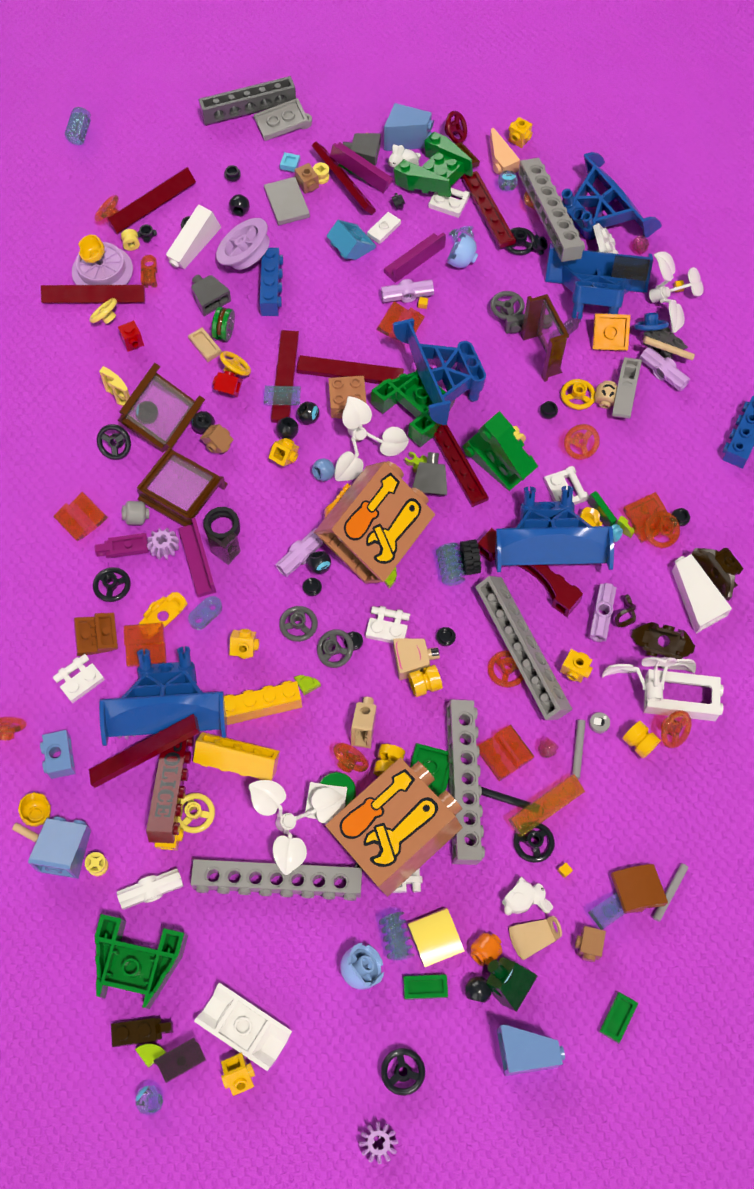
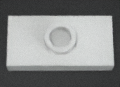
M388 212L367 232V236L381 244L401 225V220Z

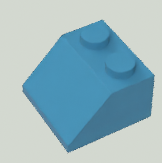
M337 220L327 234L331 245L338 248L340 255L345 259L356 260L377 247L357 224Z

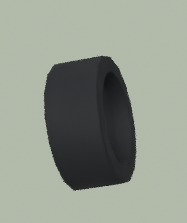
M216 507L210 510L204 518V529L207 537L212 542L218 544L232 542L240 532V522L236 512L228 507ZM220 517H226L232 520L233 527L228 532L216 533L212 531V522Z

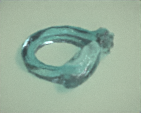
M464 226L460 229H454L449 235H452L454 244L459 242L457 238L459 232H466L474 239L472 232L474 227Z

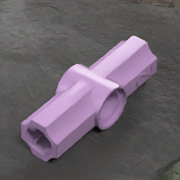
M410 279L400 281L398 285L381 287L382 301L402 300L405 303L414 301L416 297L434 295L433 281L413 282Z
M651 347L646 348L639 359L653 370V374L657 379L661 381L666 380L679 391H682L690 382V378L677 369L676 363L671 358L662 357Z
M317 528L312 530L302 541L297 540L290 547L289 552L275 564L283 576L288 577L301 564L305 565L308 563L309 556L324 544L314 533Z
M605 583L599 586L589 638L596 642H606L617 588L613 584ZM600 610H603V611H605L607 614H606V615H603V614H601L599 611H600Z

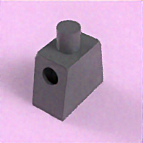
M380 133L354 134L353 142H343L345 146L376 166L381 146Z
M200 275L193 277L192 294L203 316L215 311L219 306L222 307L231 302L230 290L214 276L209 275L204 279Z
M428 452L427 463L419 462L412 488H417L425 494L447 496L446 468L444 464H438L439 453Z

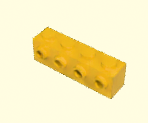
M285 681L281 685L274 687L268 685L261 690H247L240 695L234 696L231 694L224 696L227 725L302 708L297 681Z
M202 732L196 740L193 762L204 767L210 766L221 771L235 772L241 776H251L259 780L272 781L277 771L280 751Z

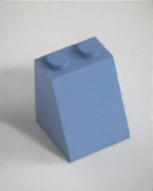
M395 103L384 126V150L392 151L394 144L397 146L403 145L404 149L425 148L424 140L433 133L431 132L434 123L432 112Z
M54 817V819L46 818L28 863L37 872L79 879L91 829L86 825V822L74 820L72 823L66 822V819L61 817Z
M500 1025L497 1029L505 1076L553 1069L563 1065L562 1060H565V1052L563 1046H559L558 1040L508 1025Z

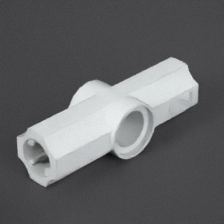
M176 868L158 876L145 877L139 880L138 884L117 891V897L121 908L125 910L143 902L156 901L163 894L183 887V882Z

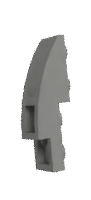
M624 357L612 416L630 419L642 360Z

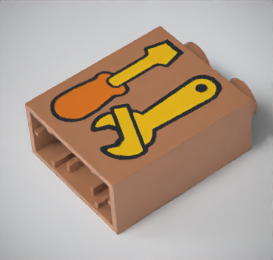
M390 461L366 466L314 531L365 584L384 582L435 516V513L427 506L429 502L428 497L419 489L410 488L402 479L404 473L401 468Z
M401 757L325 825L387 897L463 828L455 816L462 810L460 804L446 790L437 797L428 787L435 780L431 773L419 761L410 768Z

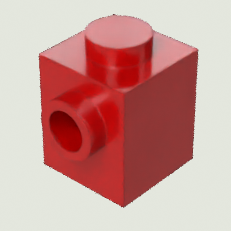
M134 320L118 326L121 339L128 352L144 346L141 333Z
M230 371L218 372L213 380V389L238 397L243 380L235 377V373Z

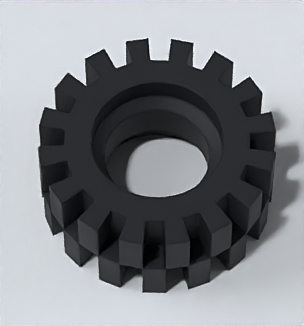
M476 539L460 541L461 563L465 575L481 573V557Z

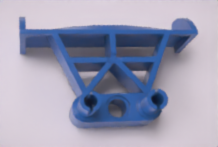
M590 152L584 154L588 173L586 179L575 197L570 189H564L561 195L563 197L562 203L567 208V213L572 218L573 225L585 239L593 240L596 238L593 226L598 223L605 228L634 219L642 228L645 239L662 227L661 222L656 217L643 218L624 191L600 168L605 161L599 153ZM596 178L608 189L602 196L592 186ZM616 199L625 210L615 212L608 203ZM584 207H597L594 219L592 214L586 211ZM603 210H604L608 215L602 216Z
M550 243L545 282L562 283L573 293L572 318L576 319L578 312V319H582L584 304L609 306L608 314H618L626 293L629 291L647 293L653 255L648 254V257L584 250L581 259L561 262L553 247V243Z
M413 318L394 322L393 332L398 340L409 344L418 374L433 404L428 406L431 419L437 424L447 425L451 402L468 389L469 400L477 401L480 392L484 388L486 373L473 345L468 341H461L457 348L420 344L413 329ZM427 359H433L437 368L431 369ZM457 362V365H456L455 370H454V369H451V368L454 366V364ZM440 380H443L447 390L443 395L437 383Z
M530 486V491H528L529 487H525L524 502L521 504L520 523L516 528L496 529L495 565L497 572H501V565L607 563L608 569L613 570L612 526H591L574 513L575 505L572 502L574 488L572 486H568L567 490L566 486H563L561 488V501L535 502L536 488Z
M185 646V652L183 647L177 649L179 662L151 664L150 650L145 649L144 654L143 649L137 652L139 679L121 698L100 699L99 714L102 745L107 746L109 737L156 734L192 714L198 719L200 731L221 730L222 738H226L227 717L223 691L202 693L196 684L195 665L191 661L189 647Z

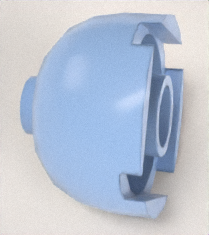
M462 232L458 237L461 239L460 242H455L447 261L448 264L457 268L467 267L471 262L474 263L478 256L475 240Z
M359 943L346 951L340 964L341 974L345 982L359 990L373 987L381 982L384 976V972L381 973L383 961L379 953L372 946L362 945L363 943Z

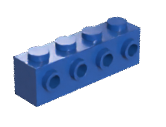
M268 248L262 256L260 285L261 316H279V307H282V297L279 296V293H282V282H280V279H283V269L280 268V265H283V255H280L279 248Z
M752 396L750 402H745L742 409L745 413L743 416L739 415L735 423L738 428L737 430L733 428L729 436L731 443L726 442L722 451L725 453L723 461L742 469L754 447V396Z

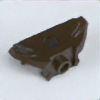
M695 548L691 554L725 600L729 601L732 598L733 589L738 586L735 582V575H739L743 567L729 548H723L720 551Z
M650 622L633 629L631 635L635 643L643 650H646L645 654L657 657V654L665 655V657L682 659L692 654L695 649V645L686 631L681 629L674 631L675 627L663 624V627H659L658 623ZM662 635L668 636L670 640L669 644L665 647L658 644V639Z

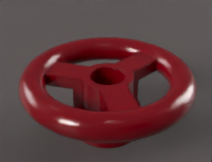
M451 111L446 118L445 133L454 143H463L467 137L465 118L458 111ZM459 120L461 121L463 131L461 130ZM459 134L461 138L457 139L454 135Z

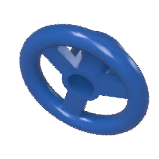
M658 313L644 314V321L634 324V328L640 331L661 330L669 326L668 321L659 320Z

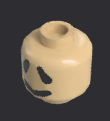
M607 380L597 386L595 402L601 408L608 409L610 406H614L618 387L616 383Z

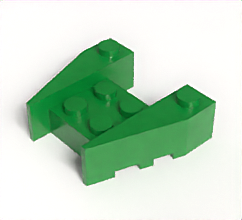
M433 132L424 140L425 154L430 159L421 167L403 159L394 168L395 184L409 191L419 189L422 190V193H429L431 191L437 192L440 196L451 197V186L463 174L473 176L472 159L448 137Z
M416 369L415 372L407 375L406 373L401 374L396 379L384 380L372 389L371 404L381 413H385L398 402L416 417L415 420L409 423L408 437L421 447L434 437L441 424L434 422L429 415L428 406L433 404L424 388ZM439 386L442 395L446 392ZM455 400L451 402L450 409L454 405Z
M500 411L478 430L479 432L462 446L468 457L472 458L508 491L514 488L520 481H523L538 467L533 457L528 455L522 448L524 443L521 439H516L513 434L515 429Z
M101 914L95 933L96 996L105 999L108 986L145 995L142 1007L150 1009L182 959L188 935L183 932L163 928L158 950L121 942L127 921Z

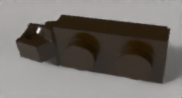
M161 1018L112 1023V1047L158 1042V1040L162 1039V1034L174 1033L173 1023H161Z

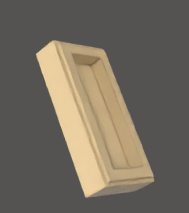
M203 327L188 335L190 342L207 362L220 356L222 350Z

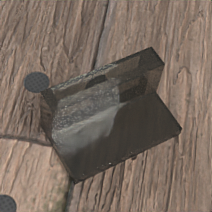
M615 256L612 266V277L646 281L650 260Z
M230 531L222 541L210 533L207 535L211 553L229 565L241 552L237 534Z
M192 1038L153 1061L159 1067L165 1083H168L207 1061L198 1040Z

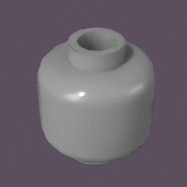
M127 501L125 505H122V520H125L127 525H143L145 519H149V508L145 507L143 501Z

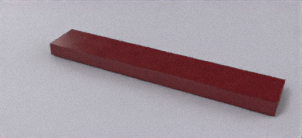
M315 141L311 146L362 208L373 215L376 212L374 206L339 164L330 157V153L325 147Z
M186 167L108 217L107 221L115 234L194 184L196 181L189 168Z
M477 171L473 172L472 177L466 174L462 175L464 185L468 192H470L475 205L499 248L515 244L516 239Z
M41 285V303H105L112 298H115L117 303H145V285Z
M281 330L271 422L278 423L280 419L285 417L290 418L299 331Z
M300 355L297 373L331 378L364 376L365 382L380 384L384 380L398 378L399 375L404 374V369Z
M440 425L433 439L471 507L488 501L487 493L448 425Z
M192 714L89 769L91 785L96 788L200 733L197 717Z

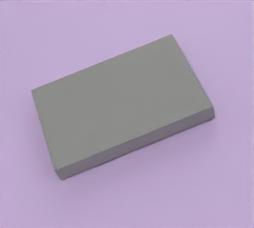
M298 98L254 114V119L264 141L309 125V120Z
M296 177L264 185L278 226L310 217Z

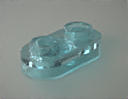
M210 596L203 600L189 614L190 626L200 630L214 620L222 611L220 599ZM210 607H216L214 610H210ZM197 619H202L200 623L196 622Z

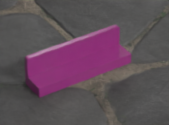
M341 142L332 145L331 158L382 193L393 182L392 177Z
M443 232L437 236L433 233L385 267L384 273L396 283L445 248L446 234Z
M191 518L192 525L178 529L199 598L216 593L196 519Z

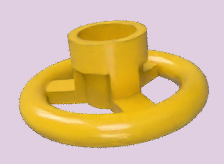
M229 351L220 353V360L225 365L224 371L233 372L235 376L237 374L248 376L251 373L250 366L240 356Z
M573 379L563 385L561 398L568 407L583 410L594 403L596 391L589 382L582 379ZM573 385L572 393L566 395L567 389ZM587 388L591 393L590 398L586 396ZM572 399H578V400H579V399H581V400L584 401L585 403H584V404H574V403L570 402L569 400H572Z

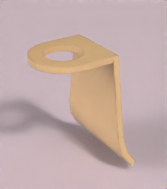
M555 916L509 928L513 947L522 960L527 959L562 937V929ZM553 921L555 922V924H556V926H557L558 933H557L556 930L554 929Z

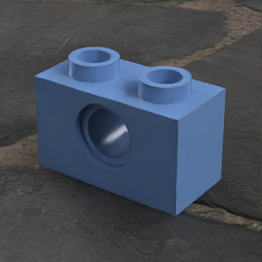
M67 730L42 735L43 742H40V749L42 754L45 755V761L42 762L44 773H47L51 779L76 774L71 736ZM56 752H61L58 758H53Z

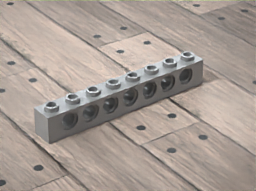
M540 158L520 160L518 174L561 262L581 259L582 252L585 250L584 241H581L579 232L575 229L573 220L567 213V208L564 207L561 197L556 192L555 185L551 182L550 175L545 170V165L542 164Z
M488 576L476 586V589L545 720H558L573 709L502 577Z
M450 700L446 706L448 763L450 771L449 787L450 794L462 807V810L455 816L463 827L452 837L453 864L477 865L485 856V848L481 845L484 828L483 825H480L483 808L482 805H479L482 789L481 785H478L481 769L480 765H477L480 750L479 746H476L479 731L478 727L475 726L478 712L472 700ZM459 719L464 720L467 725H462L459 722ZM460 738L465 739L468 745L462 744ZM461 758L467 759L469 764L462 763ZM462 777L467 778L470 784H465L462 781ZM463 797H467L471 804L464 803ZM468 817L471 820V825L466 824L463 818ZM465 837L472 840V846L465 843Z
M193 859L191 886L199 893L217 890L219 894H229L230 891H238L240 895H251V892H259L261 896H272V893H279L281 897H293V894H298L302 898H314V895L323 896V899L332 900L337 896L344 897V900L354 901L356 898H361L362 868L300 865L288 875H284L275 863ZM218 873L220 875L217 881H209L211 874ZM234 874L241 876L237 883L230 882V877ZM255 875L262 877L258 884L251 883V878ZM276 876L283 878L282 883L279 885L271 883L272 879ZM301 877L304 879V882L301 886H294L292 884L293 880ZM321 878L325 881V884L322 887H315L313 885L314 881ZM342 879L346 882L344 888L339 889L335 887V882Z

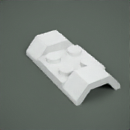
M218 983L212 998L194 1020L195 1023L266 1071L275 1063L292 1033L290 1029L221 983Z

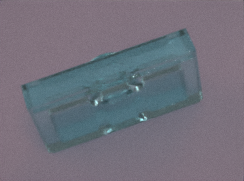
M265 386L264 404L300 405L301 386Z
M617 892L588 912L601 930L626 914L623 912Z

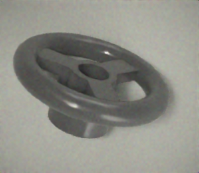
M502 291L492 298L490 307L495 316L506 320L507 316L521 315L525 309V303L519 294L512 291ZM503 296L512 297L510 300H506L504 302L498 301V299ZM518 301L520 307L519 310L516 313H514L513 305L515 302Z
M294 606L287 609L282 614L279 622L282 634L287 639L295 642L311 638L318 626V620L314 612L304 606ZM305 613L308 614L312 620L311 629H309L305 625ZM290 614H292L290 617V623L285 624L287 617ZM293 628L298 630L300 629L305 634L302 636H295L290 634L287 630Z
M334 629L326 632L320 638L317 645V654L320 661L331 668L345 665L352 657L353 641L343 630ZM336 635L342 636L346 640L348 649L340 646ZM339 653L345 655V657L338 662L329 661V659L333 655Z

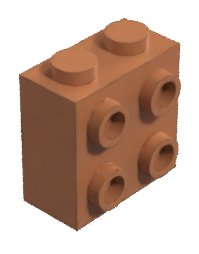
M364 376L328 378L331 418L342 419L348 396L358 398L366 403Z

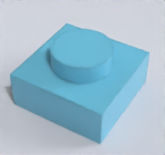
M284 152L280 169L295 172L294 169L298 168L300 163V155Z

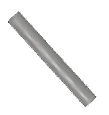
M578 720L573 779H580L585 720Z
M681 863L665 893L668 903L663 907L657 908L652 917L654 920L661 921L689 868L687 865Z

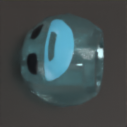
M510 170L503 171L498 176V186L503 191L514 190L518 185L517 175Z
M155 1085L143 1086L135 1097V1105L143 1115L156 1114L164 1103V1095Z

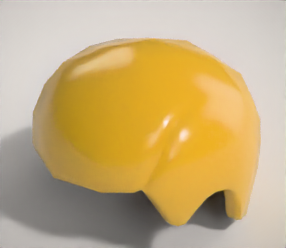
M87 235L78 243L80 248L78 253L85 262L95 263L102 259L105 247L96 235Z
M33 792L26 794L20 800L18 812L26 825L37 827L43 825L46 818H50L51 806L45 795Z

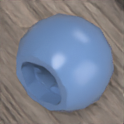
M325 458L318 459L312 467L314 477L322 482L330 480L335 472L333 463Z

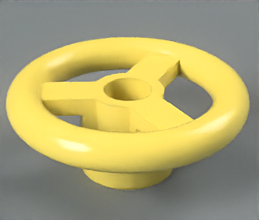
M112 298L103 303L90 316L89 321L96 323L102 319L105 324L112 321L116 316L112 310L116 306L117 300Z
M200 793L185 795V798L181 799V804L184 805L188 802L185 806L187 817L183 821L181 817H178L181 829L188 833H199L206 830L212 824L215 817L213 802L207 796ZM194 799L205 802L209 812L202 811L200 804L194 802ZM196 809L197 813L192 815L191 811ZM199 817L207 819L198 827L188 826L193 819H198Z

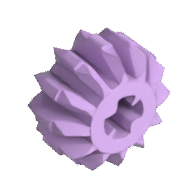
M159 528L157 533L152 531V536L147 539V548L153 557L157 556L159 560L163 556L167 560L168 555L175 556L174 551L179 550V539L176 537V533L174 531L170 532L168 528L164 531Z
M376 1122L377 1131H373L372 1126L368 1125L367 1128L371 1134L361 1133L362 1137L368 1139L367 1142H359V1146H368V1149L364 1150L362 1155L365 1156L371 1152L372 1154L368 1161L372 1162L376 1155L378 1156V1164L382 1163L381 1155H384L386 1161L389 1162L390 1157L386 1152L389 1151L392 1154L397 1152L390 1145H397L398 1140L390 1141L389 1139L396 1132L393 1130L387 1135L388 1124H385L383 1131H380V1122ZM379 1136V1139L383 1137L385 1140L382 1150H378V1147L374 1149L372 1146L375 1143L374 1138Z

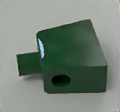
M502 957L499 961L493 960L489 963L488 971L491 974L486 984L501 1005L517 1012L538 976L523 966Z

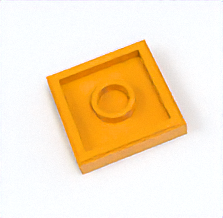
M594 314L592 349L627 351L630 315Z

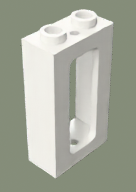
M648 670L645 676V683H648V679L654 678V670ZM658 670V679L661 682L663 671ZM667 671L665 682L710 687L711 704L669 699L648 701L646 690L644 692V713L716 721L723 713V703H720V696L722 697L724 690L723 685H721V677Z

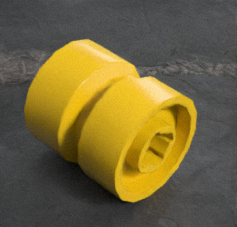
M435 665L424 668L423 672L416 670L408 673L409 683L415 697L427 694V690L435 692L443 688L440 674Z
M638 721L622 739L629 746H635V752L644 759L655 749L661 740L653 732L648 733L649 728L643 722Z
M381 744L377 756L380 760L376 761L373 773L379 777L400 757L404 759L405 750L395 745Z

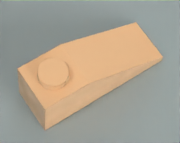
M492 128L490 132V147L495 173L502 178V175L518 172L520 159L499 133Z

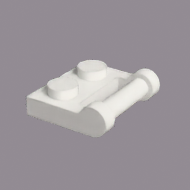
M451 188V195L462 198L461 200L440 196L437 192H434L428 208L459 218L470 197V192Z
M574 466L544 477V482L554 502L561 501V488L563 486H566V490L568 489V484L565 480L568 477L578 496H573L572 498L574 505L589 499L588 493L584 491L576 475Z

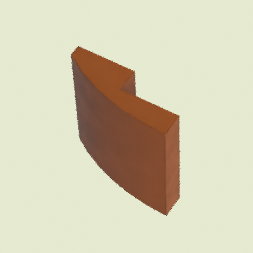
M95 613L94 617L74 618L77 656L105 653L118 649L114 613Z
M654 864L630 867L611 873L624 913L643 912L646 908L663 907L668 903Z

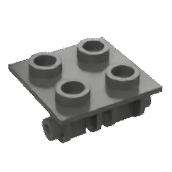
M668 327L643 333L647 337L683 350L688 348L683 340L676 337ZM645 344L647 347L656 350L662 357L672 359V353Z

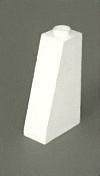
M198 204L166 253L172 266L175 268L179 266L185 269L221 229L212 211Z
M692 554L687 557L681 556L674 562L675 565L672 573L693 630L697 634L727 617L732 608Z

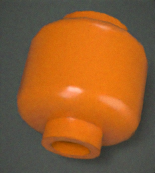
M482 933L470 947L473 960L481 966H488L491 961L497 960L503 952L500 938L495 934Z

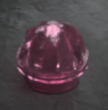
M638 236L633 240L632 247L634 251L642 254L648 250L649 240L645 236Z
M546 737L540 741L538 751L542 757L550 758L557 754L556 750L559 746Z

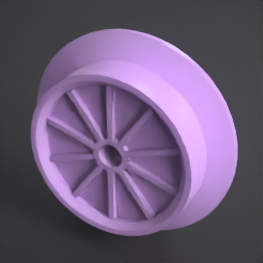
M252 218L234 227L218 246L216 252L218 262L222 265H231L236 270L245 269L256 263L269 247L270 239L267 235V223L261 218Z
M103 242L105 253L102 259L95 263L85 262L78 253L72 266V278L76 285H126L133 274L132 261L128 254L117 246Z

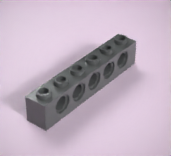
M291 76L198 100L201 116L206 125L266 110L296 99V90Z

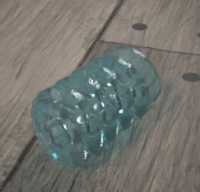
M76 107L72 110L65 130L66 139L74 145H82L84 143L91 121L90 112L82 107Z
M447 543L436 550L442 583L448 586L458 585L465 581V578L462 577L465 572L461 570L463 564L460 563L462 558L459 556L460 551L457 550L459 548L458 543Z
M404 912L392 913L379 920V925L385 926L381 929V933L387 934L383 937V942L389 943L385 946V950L392 951L387 955L389 960H404L414 956V954L407 952L413 948L412 945L405 944L411 938L403 935L408 931V928L401 927V925L406 923V920L399 919Z

